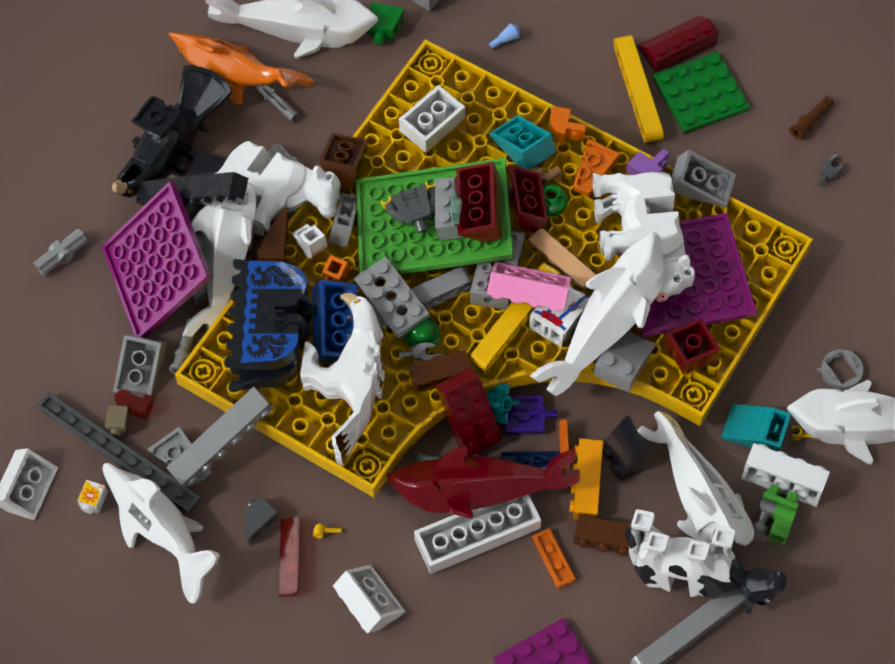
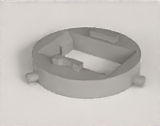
M839 349L831 351L824 357L821 368H817V372H821L823 380L830 387L840 390L850 389L860 382L863 375V364L860 358L854 354L853 350ZM841 357L846 360L857 375L842 384L828 366L833 360Z

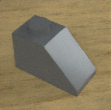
M261 496L257 500H252L246 509L245 538L249 546L278 520L277 511Z

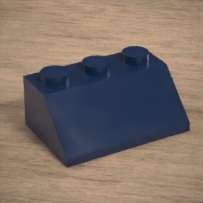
M501 451V460L545 469L549 462L560 454V451Z

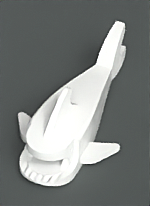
M248 183L244 200L236 201L235 203L223 202V204L211 203V205H206L191 222L194 232L201 231L205 237L204 256L212 278L206 283L209 306L198 312L189 321L183 332L184 336L192 337L203 324L206 325L207 332L228 304L230 294L235 286L232 284V277L240 274V270H236L233 267V260H245L248 246L251 243L256 197L252 186Z
M657 411L654 414L658 424L657 431L647 426H641L637 431L649 441L668 445L675 483L683 507L688 515L687 520H679L677 526L687 535L709 544L712 542L718 526L735 529V542L747 546L753 540L754 528L744 509L742 497L738 493L734 494L716 469L685 438L679 424L667 413Z

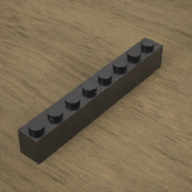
M236 172L140 181L136 203L143 207L169 181L175 182L185 208L188 205L223 204V202L235 203L236 201L244 200L249 178Z

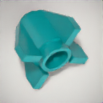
M505 383L499 384L486 393L494 418L499 423H508V413L505 412H508L512 405L520 404V400L511 399L507 395L509 394V384Z

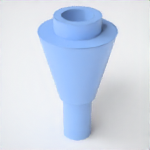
M510 23L498 38L489 43L490 47L494 49L500 44L519 39L521 32L518 26Z

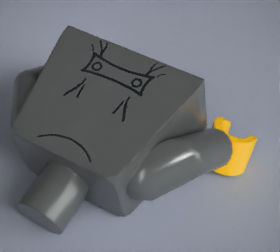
M428 182L423 185L392 195L391 197L388 196L389 200L387 202L380 201L383 208L397 222L405 223L406 226L414 224L417 233H422L428 230L425 220L432 218L431 213L435 211V184L429 186Z

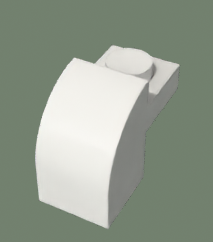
M306 224L292 233L293 239L304 250V254L308 258H312L328 248L325 235L315 225L310 227Z

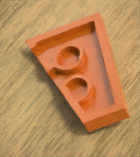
M588 139L586 150L583 153L582 162L573 184V190L590 198L594 192L592 185L593 173L601 176L607 175L619 160L620 154Z

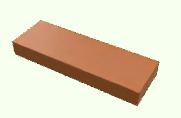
M567 419L559 421L560 454L569 450Z
M548 528L532 535L531 538L557 589L576 582V578L551 529Z

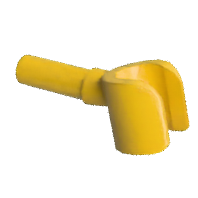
M800 426L792 427L793 432H799V434H791L793 440L798 441L802 437L813 438L808 433L803 432Z
M317 524L313 531V537L323 538L324 533H341L342 528H329L322 524Z

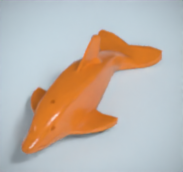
M169 32L168 34L190 64L212 70L230 85L233 93L229 97L237 106L243 104L244 91L247 86L269 85L280 82L284 87H292L295 84L307 87L314 86L315 81L301 72L264 65L253 54L249 53L250 49L248 47L233 45L219 38L193 33Z

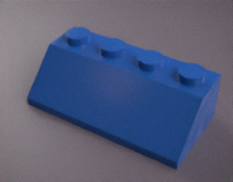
M320 280L312 287V305L317 307V314L312 317L313 346L317 350L319 362L335 363L338 361L352 335L354 327L353 314L340 296L344 293H352L357 296V284Z

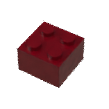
M702 318L667 332L665 344L683 375L718 360L720 348Z

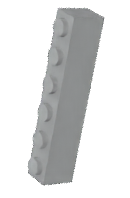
M256 387L251 388L166 468L182 486L194 485L199 480L198 477L203 472H208L217 459L223 458L232 445H237L246 432L252 431L261 418H266L271 413L274 405L260 389Z

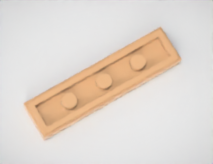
M540 228L528 239V243L563 274L572 277L571 281L582 290L587 287V281L596 275L544 229Z

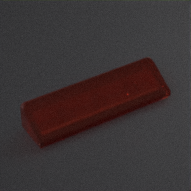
M300 516L281 520L279 597H299Z

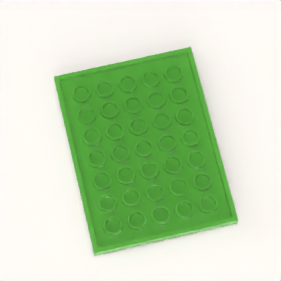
M505 158L356 179L360 274L385 256L399 274L514 259ZM494 162L500 174L502 239L486 242L470 238L439 240L435 229V211L431 213L432 218L425 220L428 230L417 233L414 224L406 226L405 223H399L392 218L387 210L383 208L380 201L387 202L389 200L388 196L391 197L392 195L423 185L428 182L429 186L435 184V179L456 178V168Z

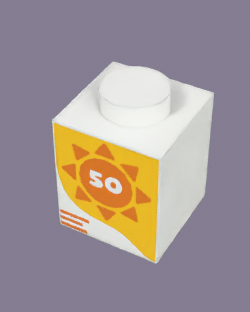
M86 480L77 500L81 510L89 514L93 512L99 514L108 494L105 485Z

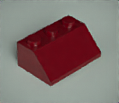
M510 165L509 172L519 228L535 233L549 222L541 174Z

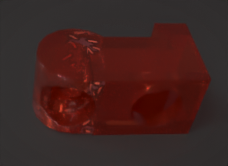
M124 389L119 390L114 397L117 406H128L131 415L147 420L154 405L151 395L145 394L141 398L132 395L128 390Z

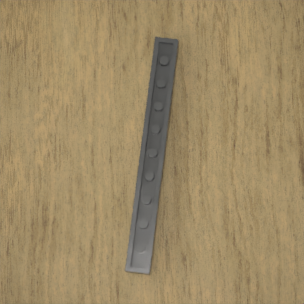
M50 392L36 405L37 410L125 471L155 482L160 487V491L174 505L187 514H190L200 502L201 497L186 486H182L169 474Z

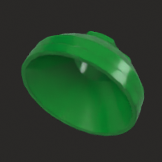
M556 184L543 185L547 215L551 217L560 215L568 205L566 191ZM553 191L557 196L554 199H549L546 197V193Z

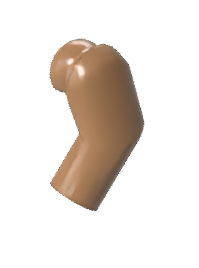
M557 166L548 172L543 171L540 167H536L533 170L541 174L543 182H550L562 174Z

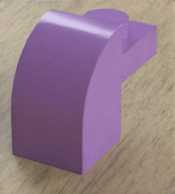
M663 148L651 160L639 151L627 163L626 173L628 175H635L645 172H662L669 163V152Z

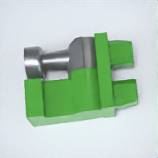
M772 484L767 492L765 491L758 509V521L752 523L754 534L765 536L767 532L765 524L768 518L774 519L768 540L785 546L799 505L797 503L798 494L788 492L786 499L778 496L781 488Z

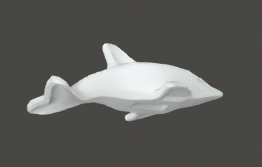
M105 463L103 465V473L119 505L120 525L128 547L134 548L137 535L140 533L151 542L170 551L179 562L181 584L185 597L190 603H197L202 595L204 577L215 567L220 557L217 552L212 550L195 551V545L190 532H201L203 525L182 516L178 508L160 491V487L155 482L118 469L110 463Z

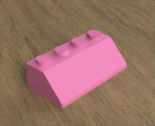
M495 262L490 274L487 294L495 299L507 298L514 303L526 302L530 303L533 307L545 306L549 307L552 311H560L565 309L572 277Z

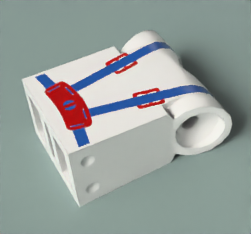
M570 286L565 309L552 311L549 307H536L530 314L529 328L562 348L576 329L590 297L574 290Z

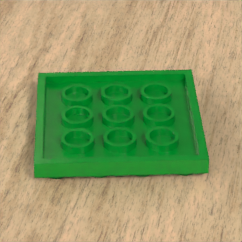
M718 51L653 74V80L683 135L742 114L750 109L748 102Z

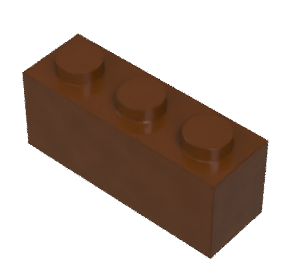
M454 351L450 355H438L429 360L414 361L412 364H409V374L415 393L436 389L435 385L469 367L471 368L467 351Z
M579 514L574 544L581 548L592 547L597 548L601 552L612 551L620 556H629V544L625 531L631 525Z

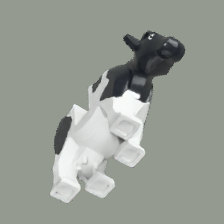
M639 509L635 511L631 526L626 528L625 536L629 544V555L634 565V570L648 587L662 588L670 592L674 578L688 581L691 597L700 595L716 599L725 598L732 594H741L747 601L746 613L751 614L754 603L766 606L768 602L773 601L778 593L783 592L787 585V576L783 572L777 570L769 571L761 567L750 571L744 570L742 563L732 551L736 534L735 529L718 526L710 544L689 537L670 538V536L663 534L653 526L655 519L653 512Z

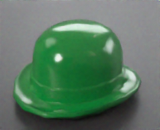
M430 318L425 319L403 335V339L411 347L423 342L437 345L441 337L439 327Z

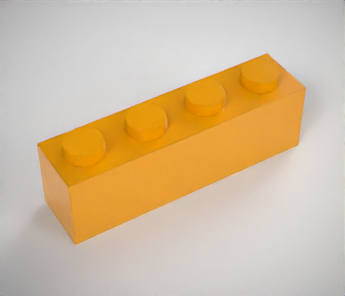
M579 439V446L575 445L574 447L576 448L578 458L577 464L573 463V469L580 470V481L571 486V494H575L574 500H570L569 512H573V519L578 520L579 514L597 518L603 448L602 440Z

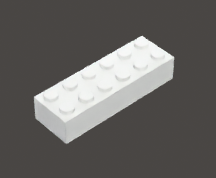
M529 494L493 506L472 510L474 517L471 519L452 515L414 531V540L430 575L541 529V519Z

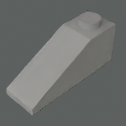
M341 192L329 243L347 247L357 210V196Z

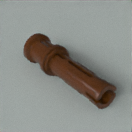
M825 96L807 115L801 116L799 121L789 128L790 134L794 138L802 139L804 133L813 128L814 122L833 106L834 101L832 98L829 99L830 96Z

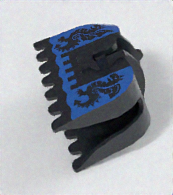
M234 259L233 267L236 270L242 271V273L232 277V284L237 286V290L231 292L230 297L232 301L236 302V306L229 309V315L235 319L234 323H230L227 327L228 332L233 334V339L228 340L226 343V347L232 351V355L225 358L224 365L225 367H230L231 373L239 376V378L232 380L229 383L228 389L230 392L253 387L268 388L287 384L298 375L301 369V350H303L310 332L308 324L311 322L313 315L317 314V307L313 306L309 300L306 275L299 268L284 262Z

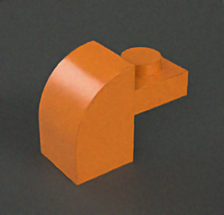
M552 106L549 125L552 137L563 144L566 138L574 141H584L586 125L569 122L571 109Z
M330 255L322 271L325 275L324 280L348 283L351 266L348 262Z

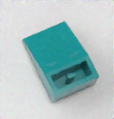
M732 404L721 439L751 449L755 443L757 445L763 444L776 452L780 451L791 413L773 407Z

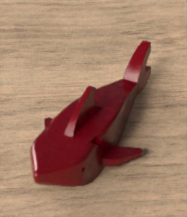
M464 445L448 452L441 459L418 461L387 474L386 477L387 482L412 505L419 506L421 509L431 513L450 512L451 514L471 519L474 517L472 512L474 509L493 506L544 489L555 490L572 486L580 481V470L565 468L576 460V448L557 455L549 462L545 469L501 459L466 456L468 447Z

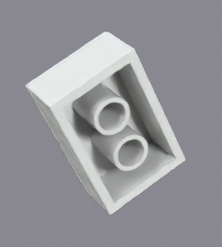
M438 85L399 118V131L426 153L465 119V106Z

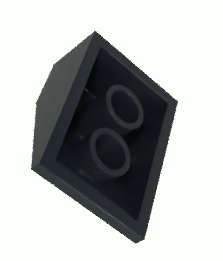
M628 415L624 417L605 439L604 448H602L605 458L610 459L612 463L611 469L615 476L618 475L620 481L642 473L646 454V447Z

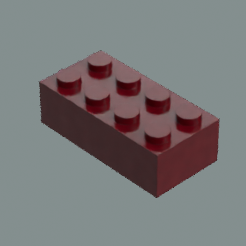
M470 367L435 385L458 447L464 445L468 447L466 456H473L502 440L480 377Z

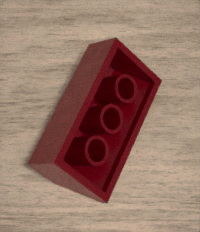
M697 16L639 44L637 47L657 73L717 44L719 31L710 18Z
M494 162L456 168L457 196L462 200L460 222L457 224L458 235L481 242L502 239L500 174Z

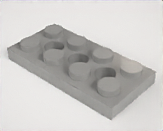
M386 256L354 278L357 285L397 338H400L430 317L428 311ZM380 279L386 280L385 285L382 287L376 286V282ZM394 293L397 295L395 300H387L389 294ZM400 308L408 309L405 315L397 314Z

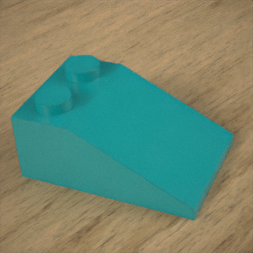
M520 115L515 116L489 133L490 137L518 166L524 169H532L535 165L556 152L552 134Z

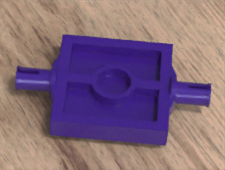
M543 395L510 396L511 399L520 400V404L512 405L511 409L505 412L508 413V423H504L505 435L544 434L546 418H557V410H545Z

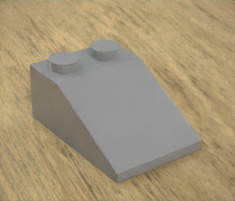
M688 150L677 157L671 177L673 191L686 198L725 208L729 201L736 174Z
M627 331L617 342L601 354L595 364L594 375L629 393L655 349L656 344Z
M131 334L124 335L113 392L125 394L127 391L131 396L151 400L163 364L167 342Z

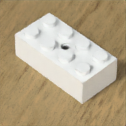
M754 443L741 479L769 489L773 484L781 488L779 494L787 496L788 492H794L798 494V501L817 507L830 471H827L822 466L808 464L803 459L789 457L784 452L773 451L763 444L757 445Z

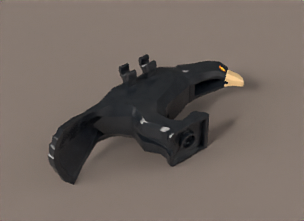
M183 65L177 104L175 106L171 104L167 106L164 104V100L151 96L132 119V123L145 131L141 138L135 136L131 141L134 144L133 148H135L133 157L117 176L116 182L112 185V191L120 196L131 198L138 194L140 181L156 180L167 174L171 168H174L179 174L184 176L188 171L185 168L187 164L178 159L184 154L193 162L197 150L189 147V145L193 142L205 118L233 93L230 85L210 69L195 65Z

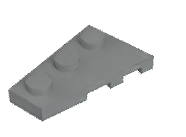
M177 427L147 450L167 465H170L192 443L182 429ZM212 471L203 472L195 484L197 485L211 475Z

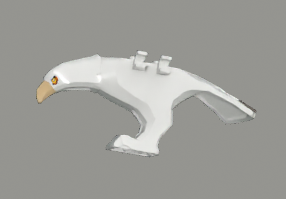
M344 293L340 296L353 314L354 327L352 335L338 361L329 368L319 367L316 348L311 343L305 342L300 373L304 390H317L327 399L342 398L353 410L348 420L332 435L335 459L337 464L342 466L345 464L358 438H360L370 420L375 395L382 399L383 389L380 388V379L378 378H381V381L385 379V371L382 370L383 362L381 361L380 353L381 340L384 336L375 311L366 298L352 293Z

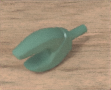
M457 191L452 192L450 200V217L455 225L460 222L462 204L461 198L457 196Z

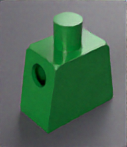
M371 2L370 11L378 17V22L369 29V35L374 37L373 43L383 45L384 39L394 40L404 21V8Z

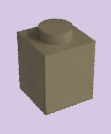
M108 405L105 423L106 431L113 437L127 436L130 420L128 406Z

